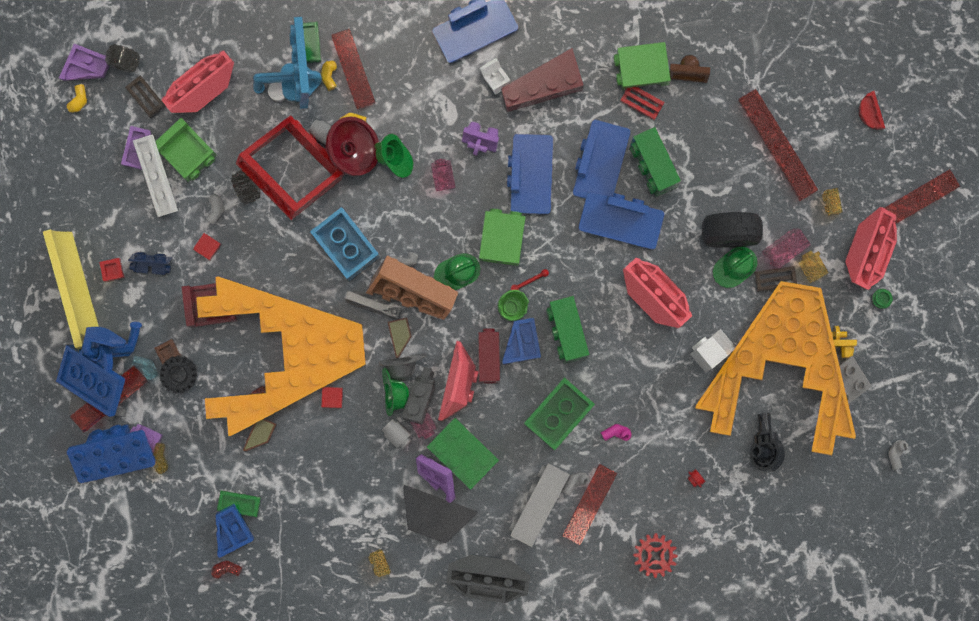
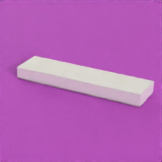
M149 135L133 140L157 216L160 217L178 211L154 136Z

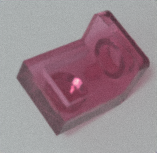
M426 412L422 425L410 422L419 438L424 437L425 440L435 434L434 430L437 429L428 412Z

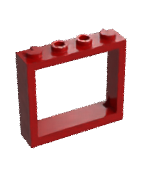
M291 115L241 152L236 161V165L290 220H293L339 183L344 176V173L339 171L331 162L327 149L323 148L316 141L315 137L309 134L302 127L301 123ZM285 130H288L331 174L329 178L297 203L251 157Z

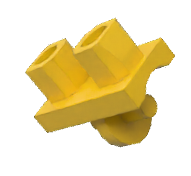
M834 326L832 332L835 347H840L841 358L853 356L857 340H840V338L847 337V331L840 332V327Z

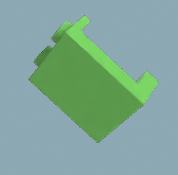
M665 42L620 47L617 49V54H614V64L619 67V74H616L617 85H621L622 91L630 87L661 84V86L669 85L671 80Z
M182 118L155 141L161 155L187 182L195 180L201 174L200 171L205 166L209 167L217 156Z
M490 209V211L485 212L479 261L519 266L525 216H522V213L510 211V214H505L499 209Z

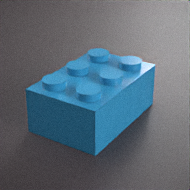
M342 207L310 231L348 281H351L380 258L378 252Z

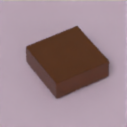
M173 339L154 348L162 365L170 357L181 355Z

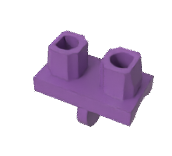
M471 122L468 127L464 128L462 142L467 143V147L474 149L473 155L477 156L479 151L485 153L487 150L496 152L499 141L498 129L490 127L487 133L480 132L481 125L476 122Z

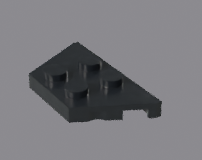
M407 485L403 487L407 527L410 531L447 543L477 515L478 511L453 502L449 503L445 499Z

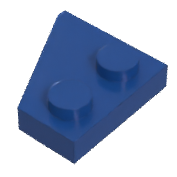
M534 318L514 321L502 360L503 365L541 358Z
M235 504L216 513L217 556L219 558L254 540Z

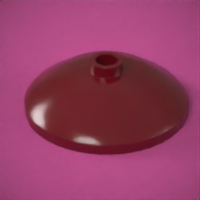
M351 116L337 120L330 127L326 137V149L331 162L339 171L350 176H361L370 172L377 164L374 145L379 140L373 128L364 120Z

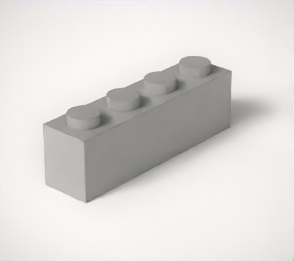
M549 463L547 466L542 465L537 474L540 477L537 485L533 483L527 493L531 495L528 502L523 501L518 510L521 513L518 521L514 519L508 529L511 531L510 536L530 547L533 546L570 474Z

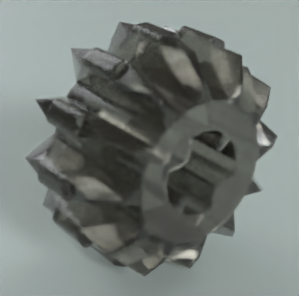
M110 45L105 54L106 64L123 72H135L140 62V56L137 52L122 45Z
M242 170L232 175L231 182L242 203H252L260 198L261 191L259 187Z

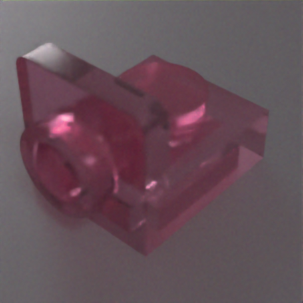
M435 160L431 164L436 192L456 188L450 160Z

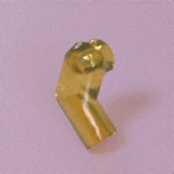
M156 443L153 452L156 460L154 467L158 474H163L168 469V463L164 457L165 444Z

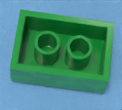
M656 127L633 136L629 150L632 157H637L640 164L638 165L639 172L642 176H646L648 181L646 186L650 194L654 193L656 198L678 188L681 180Z
M574 296L551 301L546 312L549 322L553 321L554 327L551 329L554 341L558 340L560 347H557L559 360H563L564 364L588 358L589 351Z
M564 377L526 420L524 425L555 451L595 404Z
M456 418L427 446L470 490L499 461Z

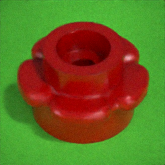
M696 469L688 472L690 474L688 480L694 487L699 486L701 488V485L706 481Z

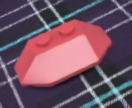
M224 50L219 52V54L203 58L171 84L166 96L162 98V102L171 113L198 112L228 88L234 62Z
M879 207L859 224L845 261L851 281L866 290H869L871 286L878 283L884 277L897 242L896 215L883 207Z
M635 258L623 269L628 295L655 323L680 328L692 317L686 295L658 266Z
M456 341L438 418L439 421H444L467 407L468 402L472 403L474 391L471 390L472 382H477L479 371H475L476 366L460 341Z

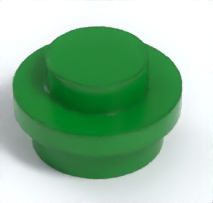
M878 289L873 293L872 302L877 308L885 309L892 304L893 297L890 291Z

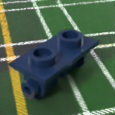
M135 252L128 259V261H132L130 262L129 269L137 273H148L149 266H151L152 274L166 275L171 272V266L168 264L172 257H166V254L161 253L153 256L147 255L145 252Z

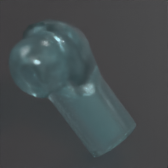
M134 355L132 365L142 367L146 379H154L157 376V369L153 361Z

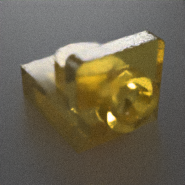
M812 250L801 256L803 260L799 262L810 283L829 273L819 257V251L815 253Z

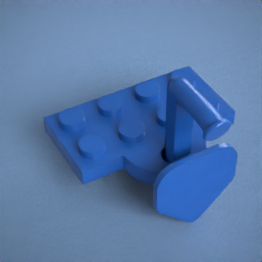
M140 322L130 323L131 330L127 343L125 339L109 329L87 327L81 350L75 348L74 345H66L56 382L107 416H115L126 379L112 370V357L129 356L134 352L140 328L142 327Z

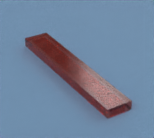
M755 89L739 98L738 101L799 200L801 201L817 192L818 188L758 91Z

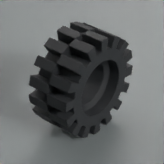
M181 355L170 357V359L164 362L160 370V381H162L163 387H166L168 391H173V393H184V391L190 390L197 377L196 366L193 364V361L191 359L188 360L185 356L181 357ZM175 367H181L186 371V378L181 382H176L171 378V370Z

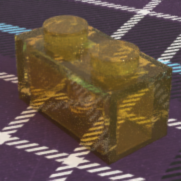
M838 188L825 190L822 194L823 201L826 203L825 212L828 213V216L841 214L843 211Z
M382 549L370 553L368 558L375 567L373 568L375 576L378 575L379 578L391 573Z

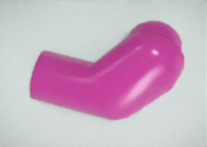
M614 424L600 432L605 441L614 436L628 441L632 436L629 428L619 424Z

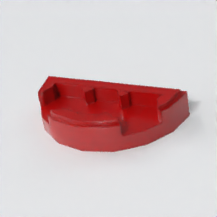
M872 91L861 100L859 116L862 122L869 128L883 130L885 129L884 121L875 91Z

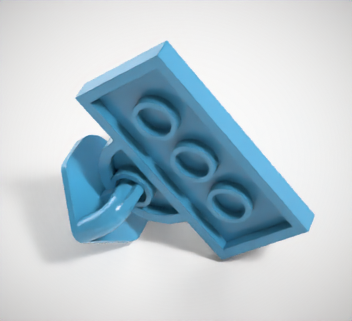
M294 17V25H290L289 34L290 46H292V63L285 64L281 72L255 74L253 76V89L255 93L260 94L265 90L264 83H282L284 98L289 101H299L301 109L308 108L309 96L321 84L322 76L319 72L312 71L307 67L302 17Z

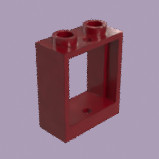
M493 328L483 329V332H478L480 384L500 383L499 332H495Z

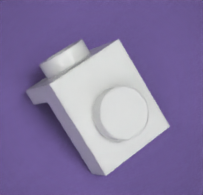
M497 58L480 67L484 80L495 95L501 92V88L511 83Z

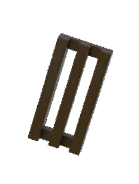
M141 75L125 87L150 118L154 117L155 113H159L160 109L166 107ZM141 81V83L146 87V89L155 98L159 105L155 106V104L150 100L146 93L137 84L138 82ZM133 86L153 108L151 111L148 110L131 89Z
M795 266L754 272L757 292L775 290L778 286L777 284L761 287V283L792 279L791 283L797 284ZM791 271V275L760 279L761 275Z

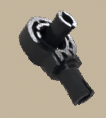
M761 413L757 415L759 432L754 435L755 442L750 450V459L758 470L773 472L782 465L785 449L778 440L777 432H772L770 413Z

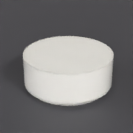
M272 83L268 88L270 98L275 102L284 101L282 83Z

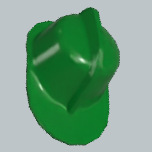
M388 134L381 142L374 145L377 161L381 165L389 167L396 176L401 178L408 177L411 174L413 158L397 135Z
M736 247L716 262L713 268V277L716 283L725 288H733L746 280L757 268L758 263L755 253L746 247Z
M458 254L437 266L434 272V280L450 286L454 290H458L477 280L480 275V264L476 257L471 254Z
M383 368L385 408L387 415L391 416L394 410L405 409L409 398V390L402 381L390 379L387 369Z

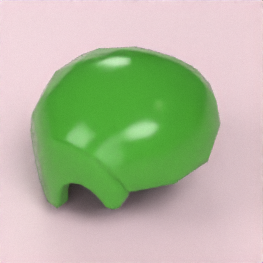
M509 290L500 297L498 312L502 318L508 321H517L527 313L529 300L523 292Z

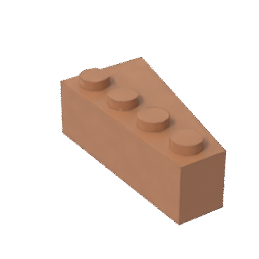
M389 256L385 257L373 275L366 291L370 295H373V293L383 295L382 299L390 301L391 298L400 301L402 306L408 308L418 307L419 312L443 320L452 310L458 292L450 286L444 285Z

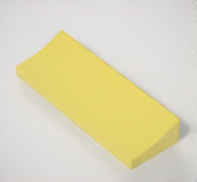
M51 229L43 231L75 348L81 350L86 328L99 326L73 233L53 231Z

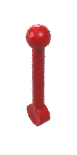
M543 269L540 274L521 284L512 285L511 290H519L521 287L541 277H547L549 271Z

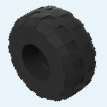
M728 212L711 214L706 216L702 222V240L709 247L736 248L754 246L759 244L763 238L762 220L756 213Z

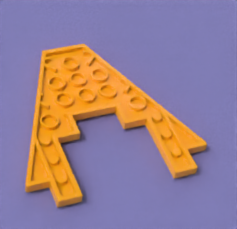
M216 277L217 296L197 297L198 318L259 313L261 333L281 332L285 371L264 373L266 393L205 398L206 419L227 417L228 436L244 430L365 365L362 324L221 277Z
M781 281L695 408L714 412L711 433L731 436L742 377L763 380L766 361L806 368L802 388L823 392L812 452L832 456L836 436L855 439L856 435L822 289Z

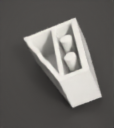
M720 329L709 339L704 337L692 347L694 351L690 355L706 373L725 359L736 346Z

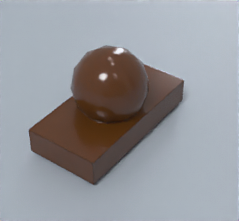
M686 55L682 58L680 64H670V79L707 83L711 67H701L696 56Z

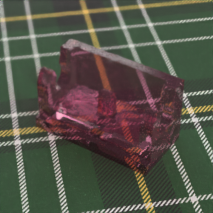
M793 228L764 249L762 253L771 260L770 264L779 269L811 244L799 228Z

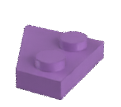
M421 454L416 458L418 474L427 480L436 491L439 488L446 493L445 500L451 503L455 499L452 471L448 467L442 466L433 459Z

